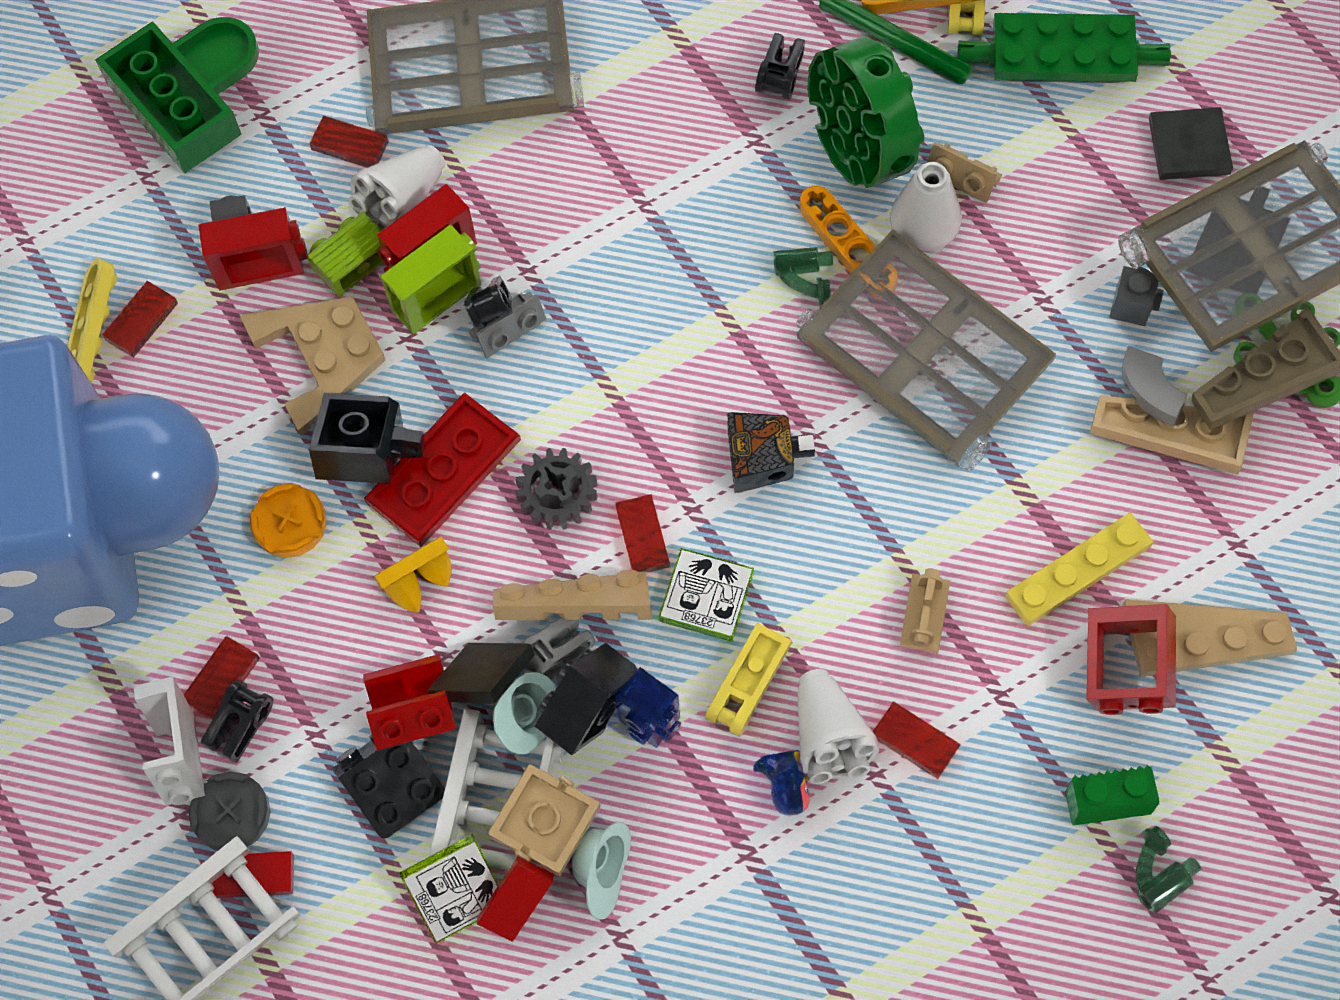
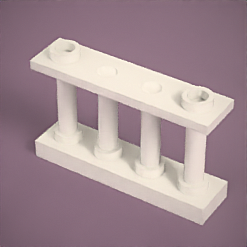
M464 708L428 857L427 864L429 866L466 847V845H461V840H456L460 825L472 822L493 826L501 811L470 806V801H466L469 786L475 787L476 783L514 790L522 777L519 774L481 768L479 763L475 762L478 748L483 749L485 745L506 749L500 743L496 732L489 730L488 725H484L481 713L477 710ZM547 737L530 753L542 755L540 770L552 776L555 762L561 763L564 749ZM478 848L483 860L489 867L509 870L517 858L514 854Z
M236 836L103 944L114 957L119 958L123 954L127 958L132 956L166 1000H197L274 936L280 941L298 926L295 919L301 914L294 906L285 913L280 910L245 866L248 861L244 857L251 851ZM224 873L227 877L233 876L270 923L266 929L252 940L248 938L212 892L215 888L211 883ZM190 900L194 904L198 902L201 904L237 950L234 955L219 967L214 964L179 919L181 914L178 910ZM157 927L161 931L167 930L204 977L202 981L185 995L146 947L148 941L145 937Z

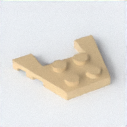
M353 297L239 316L255 349L291 333L316 380L317 388L284 403L300 436L306 434L312 428L311 424L318 417L324 393L345 394L349 389L353 391L386 360Z

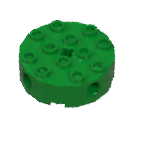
M862 36L815 53L809 66L807 85L809 103L817 107V113L821 122L816 124L815 127L820 142L831 163L847 182L854 186L863 184L865 188L873 187L910 173L917 164L920 144L924 142V132L918 122V114L911 94L913 84L909 74L901 72L888 45L882 46L880 42L867 36Z

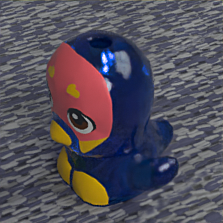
M799 750L761 756L753 765L754 772L763 773L771 781L773 804L775 809L785 816L803 813L808 808L810 802L807 787L809 778L798 769V762L800 760Z

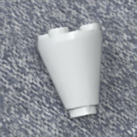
M426 145L425 147L415 148L360 170L351 179L352 196L349 197L351 208L357 214L365 212L380 230L385 229L426 198L442 174V169L445 167L444 157L435 147Z
M928 162L918 168L893 202L890 212V230H895L919 250L933 254L941 252L946 245L953 241L959 233L962 222L961 209L950 174L942 164L937 162Z
M815 669L806 672L798 681L800 758L803 772L808 775L810 783L815 785L823 784L830 779L846 775L850 778H859L866 775L871 770L869 763L874 760L879 752V742L876 735L836 680L829 676L826 670Z

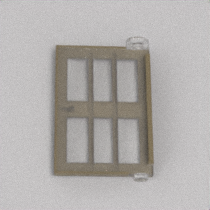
M439 0L367 10L373 105L366 106L365 109L368 126H375L377 135L575 111L574 108L585 107L581 73H570L563 0Z
M1305 140L1298 144L1292 143L1142 220L1141 225L1119 236V248L1124 259L1131 267L1139 268L1145 264L1149 267L1210 352L1340 284V184L1323 164L1327 162L1328 156L1325 148L1320 143L1316 142L1310 146Z
M893 229L816 312L808 308L800 315L796 322V326L800 328L796 335L801 342L957 466H962L968 472L979 464L992 445V442L985 436L1056 357V353Z

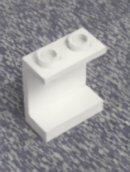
M174 677L133 686L135 701L156 736L170 733L173 736L175 755L143 763L145 774L164 804L183 805L189 803L194 798L205 796L194 713Z

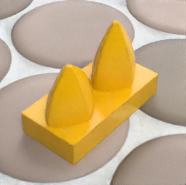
M442 536L438 537L374 575L373 578L379 588L384 589L396 604L408 611L418 613L421 607V590L414 570L417 569L426 580L433 584L444 587L448 586L452 573L451 561L447 553L449 548Z

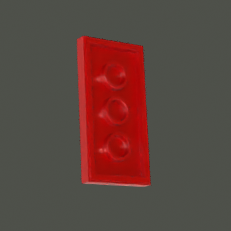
M464 392L424 434L425 448L423 457L401 458L394 466L390 484L377 483L364 497L365 503L422 547L521 441L520 435Z

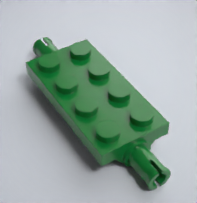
M994 13L993 38H990L989 42L959 40L957 56L963 62L989 63V66L994 67L995 80L1136 82L1138 65L1169 66L1171 50L1168 49L1171 46L1170 43L1139 44V40H1136L1135 15Z

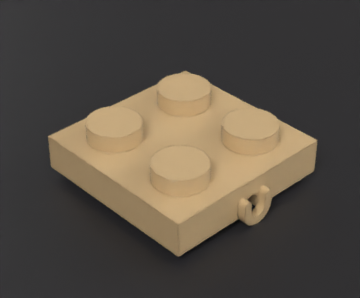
M529 764L488 832V836L514 851L515 856H520L528 862L532 861L560 877L601 805L599 801L573 788L574 783L563 776L557 779Z

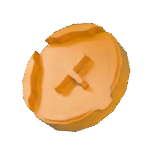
M293 483L276 485L265 491L258 498V503L255 505L254 511L252 509L249 517L251 532L259 546L269 554L283 558L301 556L313 549L323 537L327 525L326 511L317 494L310 489L308 490Z

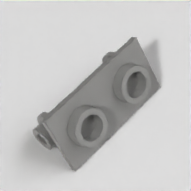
M521 292L512 299V314L506 317H498L488 322L487 326L480 330L473 324L474 328L469 330V334L476 343H480L486 358L504 349L507 345L546 320L537 294L532 295L531 292L523 294Z

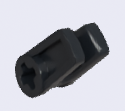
M774 33L766 57L758 71L755 92L763 94L765 90L781 94L783 99L790 100L803 59L805 40L795 39L793 45L790 46L787 61L781 62L784 36Z
M500 275L493 278L485 289L476 287L470 290L466 300H464L467 313L478 330L486 327L488 322L502 315L506 317L513 313L511 307L512 296Z
M238 679L235 680L226 690L220 707L201 739V744L212 751H216L221 743L225 742L224 738L234 722L239 719L233 733L229 734L230 738L222 752L227 759L237 763L258 728L269 716L274 702L273 697L266 693L260 695L248 689L245 682Z

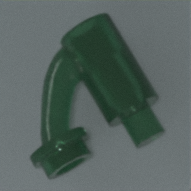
M817 247L773 251L775 276H779L784 284L795 291L817 298L818 305H823L831 296L829 279L822 280L819 277L816 278V284L799 277L797 274L819 272V267L832 266V251L818 252Z
M1154 826L1151 829L1146 828L1142 831L1145 842L1136 866L1137 896L1142 904L1153 914L1159 912L1194 884L1192 877L1202 870L1198 861L1193 857H1189L1182 864L1174 861L1154 877L1152 875V868L1156 853L1163 856L1167 853V848L1171 846L1170 839L1158 826Z

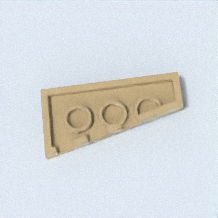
M1100 396L1089 434L1229 473L1239 474L1243 465L1254 411L1210 430L1196 407L1185 406L1184 404L1173 427L1145 412L1136 403L1137 398Z
M623 570L616 575L600 577L595 574H587L574 580L546 579L539 584L523 586L519 583H510L501 588L493 589L495 620H545L549 613H557L558 616L565 620H580L582 615L586 613H602L603 620H619L621 617L620 613H637L638 620H652L646 571Z
M1125 599L1122 604L1123 606L1167 604L1176 615V672L1293 655L1297 651L1288 613L1129 599ZM1157 632L1129 633L1139 676L1156 675Z

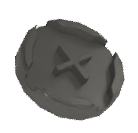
M231 771L216 774L206 780L207 783L204 784L205 796L194 798L190 803L188 811L190 827L198 839L215 851H219L236 836L247 847L258 841L267 828L271 813L269 798L261 785L246 774Z

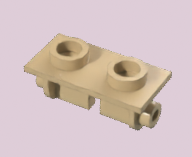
M934 142L927 163L937 162L942 164L950 174L953 187L987 203L993 186L996 187L1002 177V174L997 172V168L994 166L990 167L978 160H969V156L951 148L948 143L942 145Z
M925 569V574L923 575L912 573L900 647L937 654L939 652L951 580L942 579L940 577L941 572L937 569Z

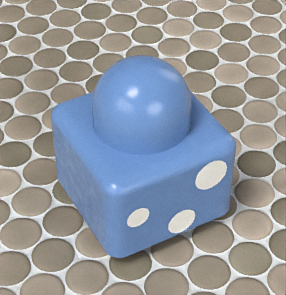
M42 335L0 343V646L118 624L130 620L135 615L139 605L134 553L165 547L188 535L200 524L210 510L218 489L219 461L217 451L208 431L196 416L178 403L157 395L133 393L101 399L68 346L54 335Z

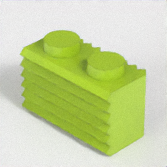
M365 212L360 213L355 218H346L339 225L337 232L328 239L321 238L312 245L310 252L306 255L311 269L338 297H341L344 292H348L349 288H353L366 275H370L372 271H375L378 266L382 265L383 260L378 253L381 246L377 234L382 230L371 221Z

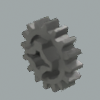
M548 448L546 450V457L543 459L536 453L533 454L534 465L530 466L523 463L521 468L525 476L516 477V485L520 489L515 493L517 502H523L520 505L522 513L524 515L532 513L531 518L535 525L544 519L549 530L552 529L554 522H560L563 530L567 529V520L573 519L577 524L581 523L580 512L583 511L584 513L591 514L592 506L589 501H597L598 498L597 490L593 489L598 486L596 475H590L592 473L590 462L581 465L582 459L579 453L573 455L572 458H568L566 448H562L559 456H554L551 448ZM539 477V485L534 487V492L532 493L533 484ZM549 482H551V484L553 486H556L559 490L563 489L564 496L560 491H557L555 488H550ZM582 484L580 495L574 500L573 495L579 490V485Z

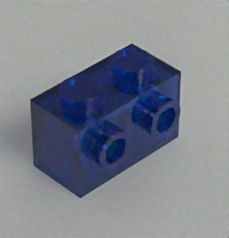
M639 667L615 697L619 721L628 727L626 732L635 741L642 745L649 742L657 748L663 739L667 742L670 741L681 726V722L678 721L680 719L679 695Z

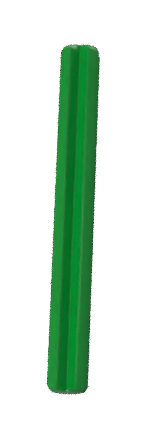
M819 0V7L957 83L964 84L969 78L972 70L971 65L850 0Z

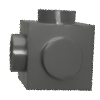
M1123 266L1109 318L1146 326L1151 311H1159L1164 290L1157 288L1159 281L1155 275L1143 267L1131 268Z

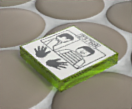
M681 548L658 616L659 622L733 642L754 576V568Z
M473 834L399 872L435 944L476 923L478 915L498 886Z

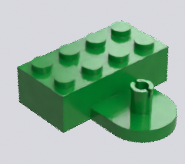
M218 17L210 19L174 43L152 21L96 58L95 61L107 85L185 174L242 135L233 111L218 94L251 72L259 57V47L252 29L246 23L236 18Z

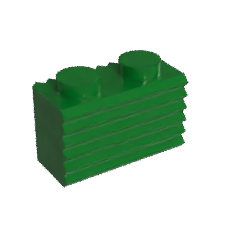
M1146 765L1144 769L1138 766L1136 770L1131 767L1128 771L1123 768L1121 772L1115 769L1113 773L1107 770L1105 774L1098 772L1096 776L1092 773L1088 777L1082 774L1080 778L1074 775L1065 790L1073 826L1151 815L1158 804H1160L1153 770L1149 765Z

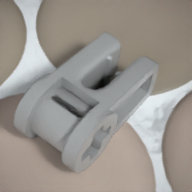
M560 618L541 632L530 636L522 642L531 644L535 654L527 666L532 672H538L552 680L568 661L576 660L587 649L592 648L595 638L588 630L572 638L571 633L578 629L579 620ZM567 636L570 637L569 641L561 647L553 648Z

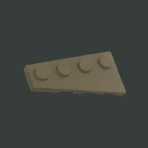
M1307 307L1289 325H1283L1273 332L1272 337L1261 346H1255L1244 354V359L1233 367L1228 366L1192 394V403L1209 429L1212 430L1340 374V351Z

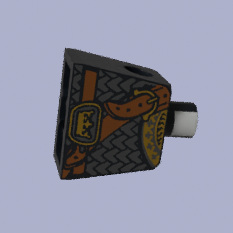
M738 412L727 413L734 493H741L790 480L794 476V458L815 457L813 434L791 436L789 418L787 416Z

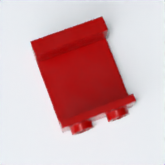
M440 654L363 674L364 684L372 707L371 711L366 712V716L377 750L456 729L452 702H448L446 691L430 695L427 691L444 671Z

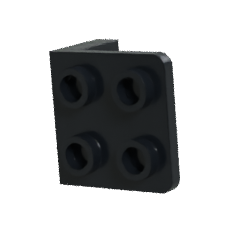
M371 734L369 736L370 742L360 749L353 747L345 751L337 758L336 762L338 764L331 769L376 833L381 838H388L443 799L445 788L413 741L377 750Z

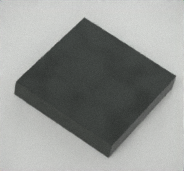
M1221 107L1150 113L1149 125L1159 180L1231 175L1233 164Z
M467 643L427 691L429 695L446 691L448 702L495 704L535 655L531 644Z

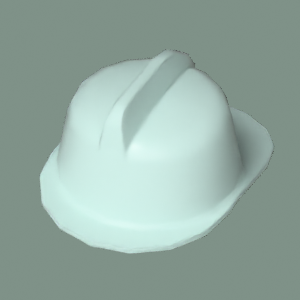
M538 672L525 673L517 678L499 698L494 707L493 723L496 735L500 743L508 751L517 755L530 753L546 736L534 726L542 714L538 710L541 702L551 691L555 692L556 686L543 674Z
M614 822L606 829L588 827L572 855L573 875L577 882L586 888L587 906L591 915L598 920L605 919L612 913L619 896L624 866L631 845L629 827L624 822Z

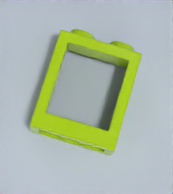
M451 224L380 276L391 311L413 335L468 295L470 290L481 285L478 271L481 266L474 253L477 248L466 233L463 232L460 235Z

